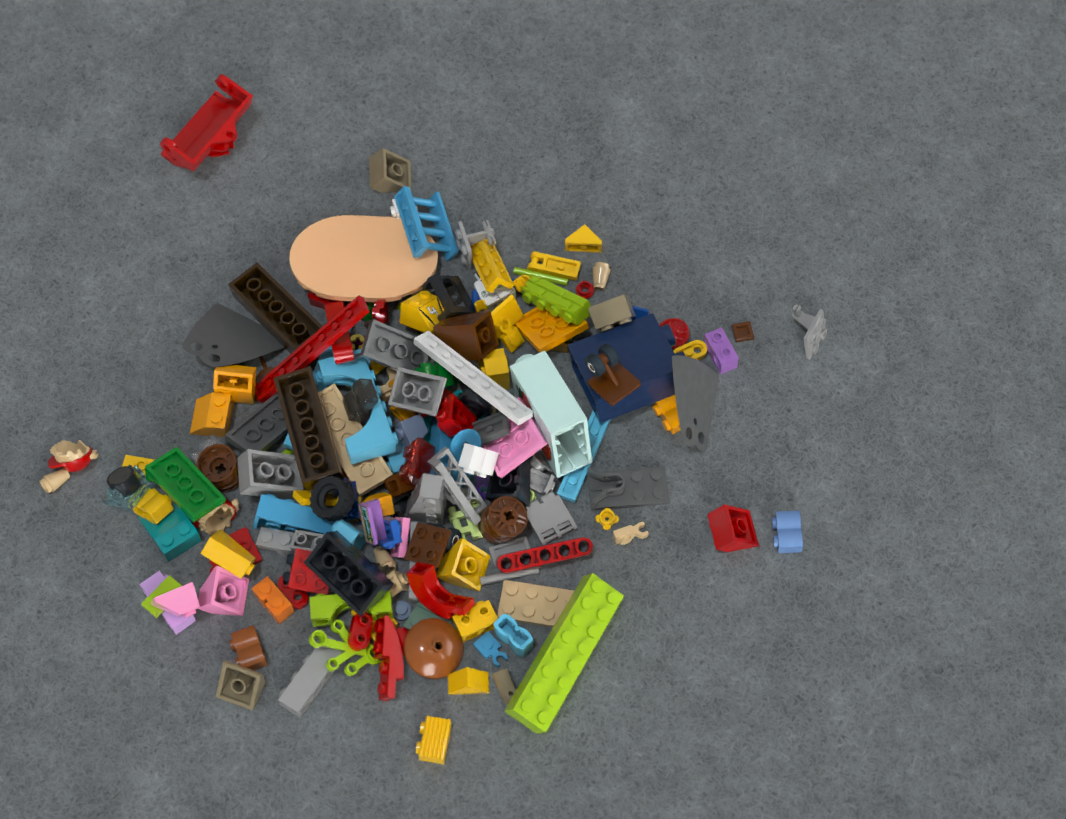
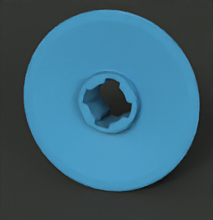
M465 429L453 437L450 452L457 462L460 461L465 443L481 447V437L477 431Z

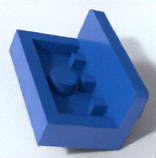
M384 516L383 521L387 538L378 540L377 546L390 549L396 547L397 543L402 542L400 535L402 528L396 518Z

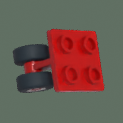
M297 548L295 555L288 554L286 563L291 565L290 572L283 573V581L289 583L288 587L327 595L329 586L304 564V561L312 551Z

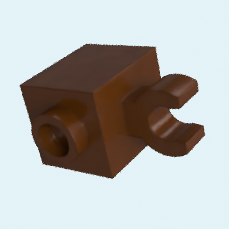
M410 470L397 473L384 480L386 483L384 488L388 489L392 498L414 491L415 486L418 485L417 478Z

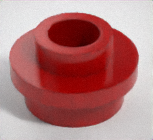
M582 281L576 286V294L589 299L594 294V287L590 282Z

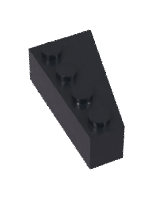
M531 457L503 478H500L494 470L493 475L490 476L485 498L492 503L500 497L510 496L519 500L524 507H530Z

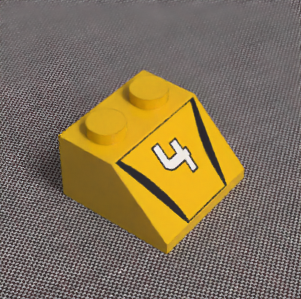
M420 291L403 301L400 310V324L422 332L430 331L433 334V327L439 323L437 317L444 311L438 297L429 291Z

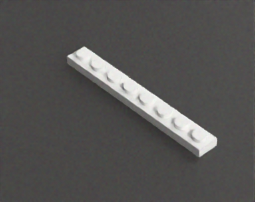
M430 331L414 338V345L517 425L533 417V411Z

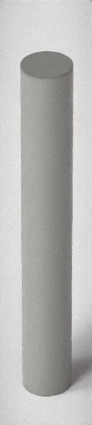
M535 566L479 577L480 584L484 585L539 573V567Z

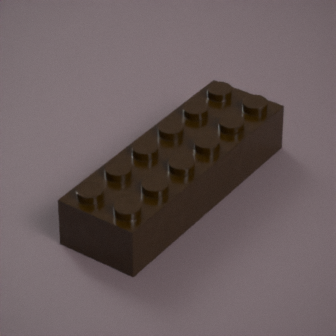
M258 262L228 284L233 297L290 353H293L323 327Z
M311 366L275 377L276 390L300 478L307 491L313 489L314 485L326 476L344 479L317 379Z

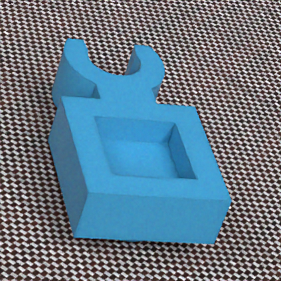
M489 631L473 643L476 650L486 660L492 657L493 664L497 668L500 667V664L496 661L497 658L502 657L505 661L508 660L504 652L498 651L502 648L501 644Z

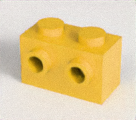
M487 600L475 603L465 615L455 614L452 616V619L462 642L465 643L493 630L494 622L498 617L490 601Z

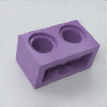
M722 327L704 335V343L707 345V352L720 375L737 368L739 357Z

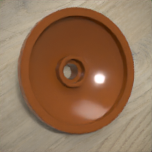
M428 618L419 621L408 631L404 640V655L410 668L418 675L428 679H441L453 673L459 666L463 656V643L458 631L450 623L438 618ZM435 643L440 645V650L435 648Z

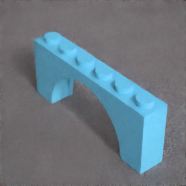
M362 348L353 351L354 358L356 354L361 353ZM334 356L319 360V372L324 386L335 383V385L355 388L362 392L372 405V413L367 424L356 434L344 439L351 465L396 452L398 438L396 432L392 433L391 431L393 425L390 416L386 417L385 412H387L385 402L380 400L382 396L379 385L375 386V373L368 367L371 366L370 360L362 357L355 359V361L337 365Z

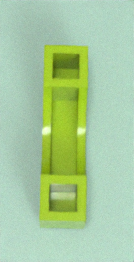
M390 589L383 599L367 611L372 616L373 621H377L378 618L385 615L389 616L390 619H394ZM336 593L334 595L317 594L314 597H310L313 627L331 625L341 612L351 607Z

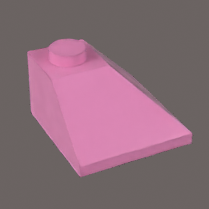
M216 566L200 589L198 597L200 607L198 609L210 614L243 616L249 579L246 577L240 579L228 570Z
M193 582L157 596L151 601L152 606L176 616L184 615L185 618L196 614V609L200 607Z

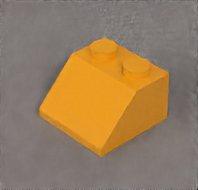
M212 392L196 399L190 434L225 437V434L229 432L234 407L231 394Z

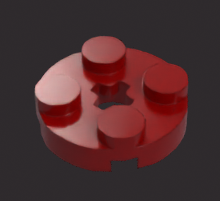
M378 299L377 302H374V307L372 308V318L387 324V302L385 299Z

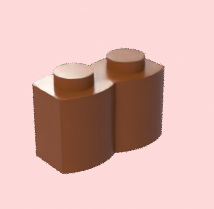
M254 625L231 633L232 639L229 640L232 651L237 652L238 657L235 658L237 665L253 671L268 666Z

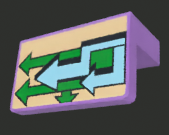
M374 499L358 505L365 540L367 543L377 545L378 540L385 539L387 536L380 500Z

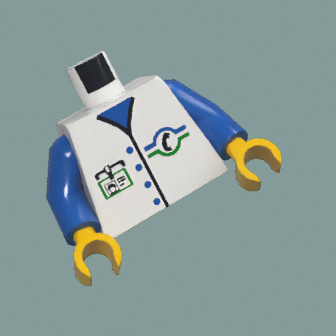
M476 272L474 276L478 281L474 283L471 301L476 312H480L482 309L483 311L490 310L492 312L511 294L516 299V290L520 292V287H526L527 284L523 277L511 278L514 284L512 289L499 284L490 293L486 291L478 272Z

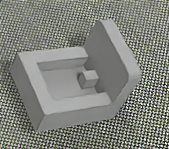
M531 468L530 489L542 495L551 492L556 483L553 481L555 476L552 474L547 475Z

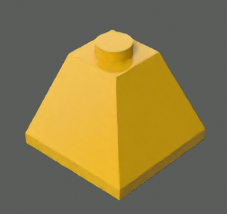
M460 538L442 557L436 576L448 584L479 592L482 586L479 577L485 576L491 555L467 540Z

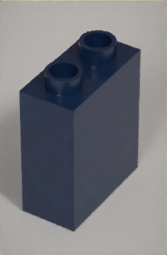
M653 313L568 345L573 371L599 423L675 395L672 356L686 355L683 351L674 353L671 347L675 346L676 342L670 326L666 324L660 327ZM605 343L611 345L617 352L619 363L641 382V386L613 406H610L588 386L587 381L594 375L588 370L584 361L585 357L591 353L598 356V348Z

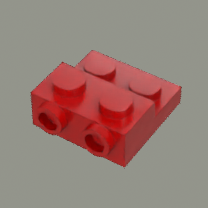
M453 393L441 398L436 418L438 419L437 425L442 432L451 437L462 430L474 428L472 423L476 421L477 417Z

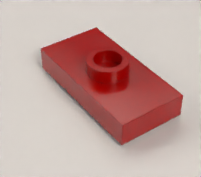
M246 527L229 534L231 538L256 558L253 562L254 565L263 561Z

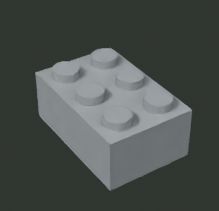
M247 449L237 458L241 495L261 497V494H272L278 499L294 500L292 496L294 490H303L294 455Z

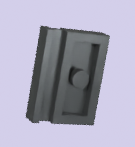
M502 412L472 423L474 426L473 430L477 431L481 437V445L510 434V419Z

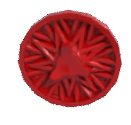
M670 318L660 323V327L668 324L673 332L676 345L671 347L672 350L687 343L690 332L684 321L678 318Z

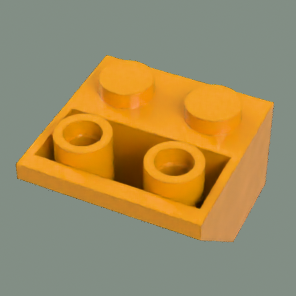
M239 365L216 367L214 370V393L231 394L235 403L254 404L257 367Z

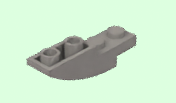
M261 527L256 547L276 551L277 554L285 556L288 554L295 555L297 548L313 551L324 534L295 530L294 533Z

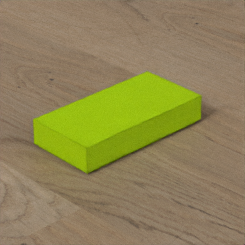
M169 575L141 603L142 607L157 618L164 610L152 606L151 601L155 597L177 589L182 585Z

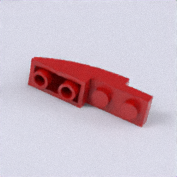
M385 615L378 618L375 622L374 632L376 637L373 643L374 659L381 660L379 665L380 683L377 688L379 700L381 701L394 699L396 682L404 679L403 655L398 634L390 617Z

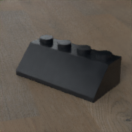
M338 531L326 532L304 561V564L359 616H363L383 599L394 584Z

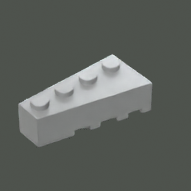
M422 474L418 485L415 486L414 491H412L411 496L408 498L406 518H410V521L424 522L428 525H443L447 504L443 476Z

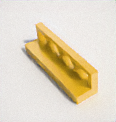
M487 239L471 245L472 262L486 291L492 293L499 284L512 289L514 286L513 281L495 245L492 243V246H490Z

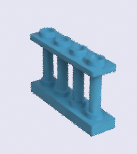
M403 186L394 198L413 257L420 258L426 250L442 251L445 260L450 261L458 253V247L440 193L435 192L429 199L417 198L412 196L410 187ZM416 205L427 206L430 214L418 212ZM420 220L433 221L435 229L423 227ZM425 235L438 236L440 244L427 242Z

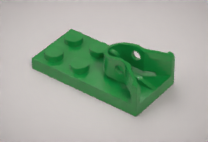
M178 447L145 466L146 480L157 483L192 522L197 521L225 503L223 494Z

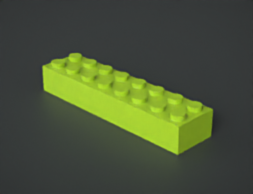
M594 573L583 576L504 712L536 734L546 733L624 595Z

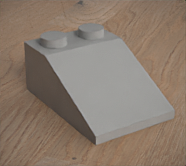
M398 367L388 405L414 413L437 416L447 378Z

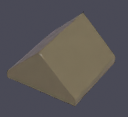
M224 660L216 697L253 711L266 682L261 673Z

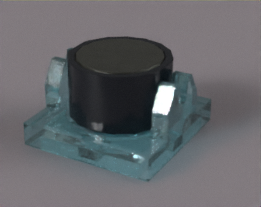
M131 465L120 467L107 477L106 482L110 488L106 490V495L102 498V501L105 505L133 509L155 482L147 481L142 470L136 465L134 467Z

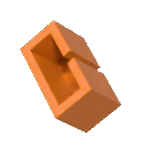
M268 576L251 588L256 599L267 609L268 613L278 624L294 613L292 604Z

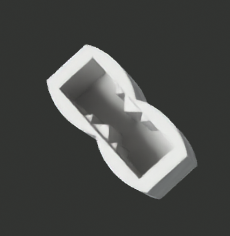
M465 443L458 466L463 467V472L473 475L475 473L477 476L486 478L487 474L493 475L499 453Z

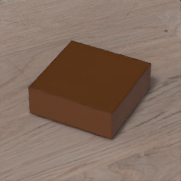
M750 321L731 325L735 343L754 340Z

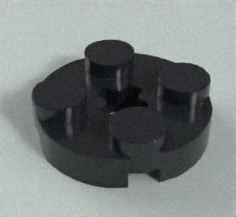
M466 389L457 395V398L477 417L476 421L492 414V405L473 390Z

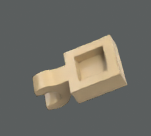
M639 522L635 526L629 525L614 530L613 540L615 545L619 543L621 545L628 544L634 537L640 539L647 538L648 531H639V529L645 527V523Z

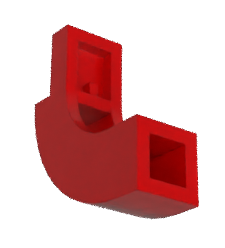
M417 562L406 572L410 587L418 600L427 609L440 617L450 619L454 614L465 615L475 605L474 598L452 594L447 591L438 581L434 565Z

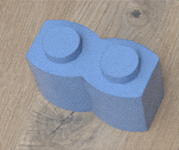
M776 511L775 517L771 520L772 529H776V536H773V546L777 547L778 553L802 552L803 539L800 511Z

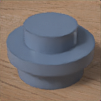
M406 601L394 603L393 617L399 621L406 620L411 614L409 603Z

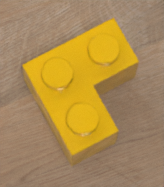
M504 348L494 349L485 358L478 360L479 368L485 375L505 390L510 389L509 369Z

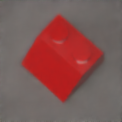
M724 504L707 514L716 550L732 552L759 546L750 510Z

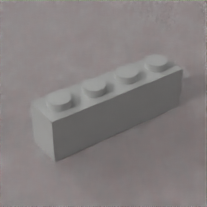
M325 646L314 648L315 650L312 654L305 657L299 672L296 671L292 675L291 683L288 687H284L279 693L278 701L280 706L301 718L334 672L326 669V661L337 657L344 651ZM330 662V665L335 667L334 663Z

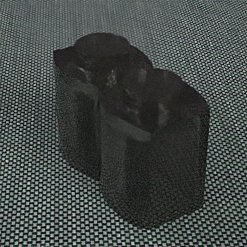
M358 379L352 385L351 391L343 397L342 403L349 421H363L369 414V410L377 404L378 396L372 379Z

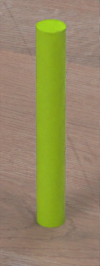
M514 267L513 270L515 275H527L530 278L536 275L551 283L567 286L569 280Z

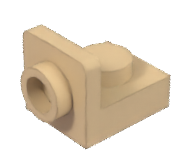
M392 571L386 575L394 583L390 588L392 597L402 590L409 591V581L406 574Z

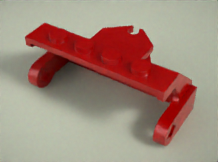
M220 74L215 79V83L232 98H226L215 90L213 95L173 140L167 137L163 138L159 143L163 149L161 156L173 165L190 169L193 172L207 156L217 157L229 154L227 150L229 148L234 149L233 142L238 137L235 124L249 109V106L252 104L253 95L227 76Z

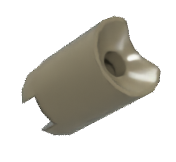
M507 668L494 673L492 677L500 697L508 705L517 689L513 685Z

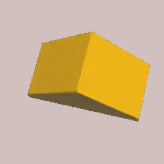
M584 224L565 239V251L602 253V240Z
M466 667L448 675V695L489 693L488 672Z

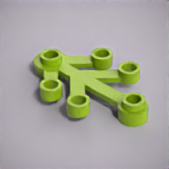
M335 620L331 624V630L334 633H338L344 642L327 638L326 634L321 630H316L309 636V643L314 648L325 646L344 651L337 657L326 661L325 667L328 671H335L341 663L355 654L363 657L355 663L351 662L344 667V672L347 676H353L358 672V669L367 663L376 665L381 661L371 656L370 652L373 654L374 652L373 645L370 642L361 651H354L349 647L347 642L349 633L345 629L342 620ZM335 624H338L340 629H337ZM314 638H317L319 643H316ZM330 662H333L335 667H332ZM349 666L353 668V672L349 670Z

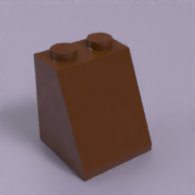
M490 310L442 319L433 327L434 335L467 361L482 360L499 346Z

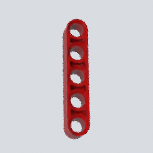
M343 301L324 304L327 322L344 308ZM349 330L332 344L336 365L355 361Z
M578 537L505 553L497 557L496 567L502 572H512L589 554L593 549V544L588 538ZM582 540L587 543V549L583 552L578 549V544ZM561 545H566L568 548V553L565 556L559 554V547ZM543 549L549 552L546 560H541L539 557V553ZM527 553L530 560L527 564L523 565L520 562V556ZM507 557L510 560V566L503 569L500 562L503 558Z

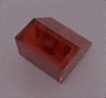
M417 437L408 446H405L403 451L404 465H401L399 469L400 483L416 486L423 473L430 474L431 466L427 461L434 456L435 447Z

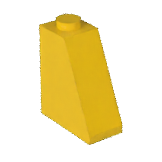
M221 529L209 538L200 553L240 579L246 574L249 576L255 567L253 562L256 558Z

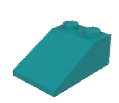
M173 500L171 505L174 510L156 525L149 522L146 518L138 517V520L167 562H170L202 541L191 521Z

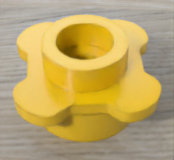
M605 508L601 511L600 515H596L595 520L603 526L604 530H610L614 523L619 522V517L610 508Z

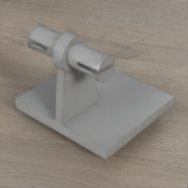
M489 220L482 222L484 231L466 235L462 221L458 222V229L455 230L457 237L455 241L458 250H461L462 253L460 255L461 263L466 265L468 271L471 270L472 264L471 245L486 238L490 246H492V243L493 245L497 243L494 238V229L491 228Z
M797 304L793 306L794 312L792 316L798 326L802 325L808 330L803 339L806 358L810 360L812 355L817 353L821 339L824 340L826 337V319L824 318L823 310L820 309L816 317L803 313L801 306Z

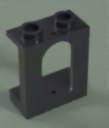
M432 275L422 286L423 289H434L444 309L437 317L439 322L442 319L476 313V309L459 276ZM454 285L465 306H454L446 289H450Z

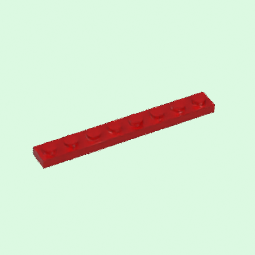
M358 295L261 379L255 387L258 402H266L277 392L274 382L275 377L308 366L366 316L370 311L364 297Z

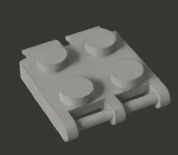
M552 491L540 497L541 504L535 499L530 502V507H525L528 522L541 545H546L547 542L555 538H561L564 533L572 529L574 531L578 529L559 495L555 496Z

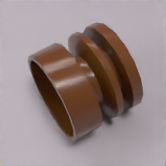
M213 444L201 451L197 458L196 467L221 493H229L239 487L238 457L230 447L223 444Z
M510 496L500 497L480 513L481 521L478 522V527L483 538L488 542L496 545L506 543L525 529L528 521L527 511L524 505L516 498Z

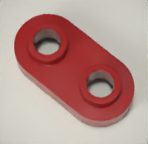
M282 575L277 583L279 590L292 604L294 609L300 610L305 608L309 602L306 591L292 589L288 585H284L285 582ZM301 596V599L295 600V597Z
M368 612L363 616H359L356 613L351 619L347 642L354 651H361L369 644L373 619Z

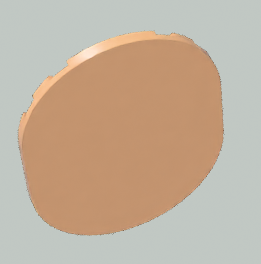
M359 215L329 217L303 230L293 242L290 250V267L298 283L305 290L316 293L318 297L338 301H353L358 295L364 297L366 302H377L378 299H385L386 302L401 300V297L409 294L413 295L423 289L422 286L430 276L435 274L438 265V252L434 250H426L420 258L413 257L402 220L395 217ZM425 235L427 242L435 243L430 235Z

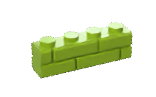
M533 275L526 281V287L521 286L522 298L526 303H532L540 310L545 309L554 317L559 316L563 318L567 323L579 326L584 319L590 316L588 308L591 305L589 300L541 277Z

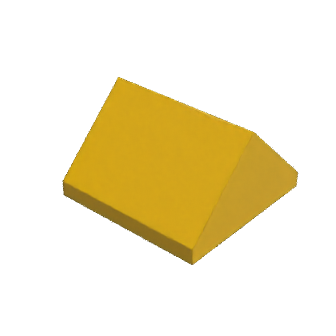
M512 294L491 312L497 338L499 339L503 333L496 329V324L504 327L505 322L503 318L509 319L513 326L524 316Z

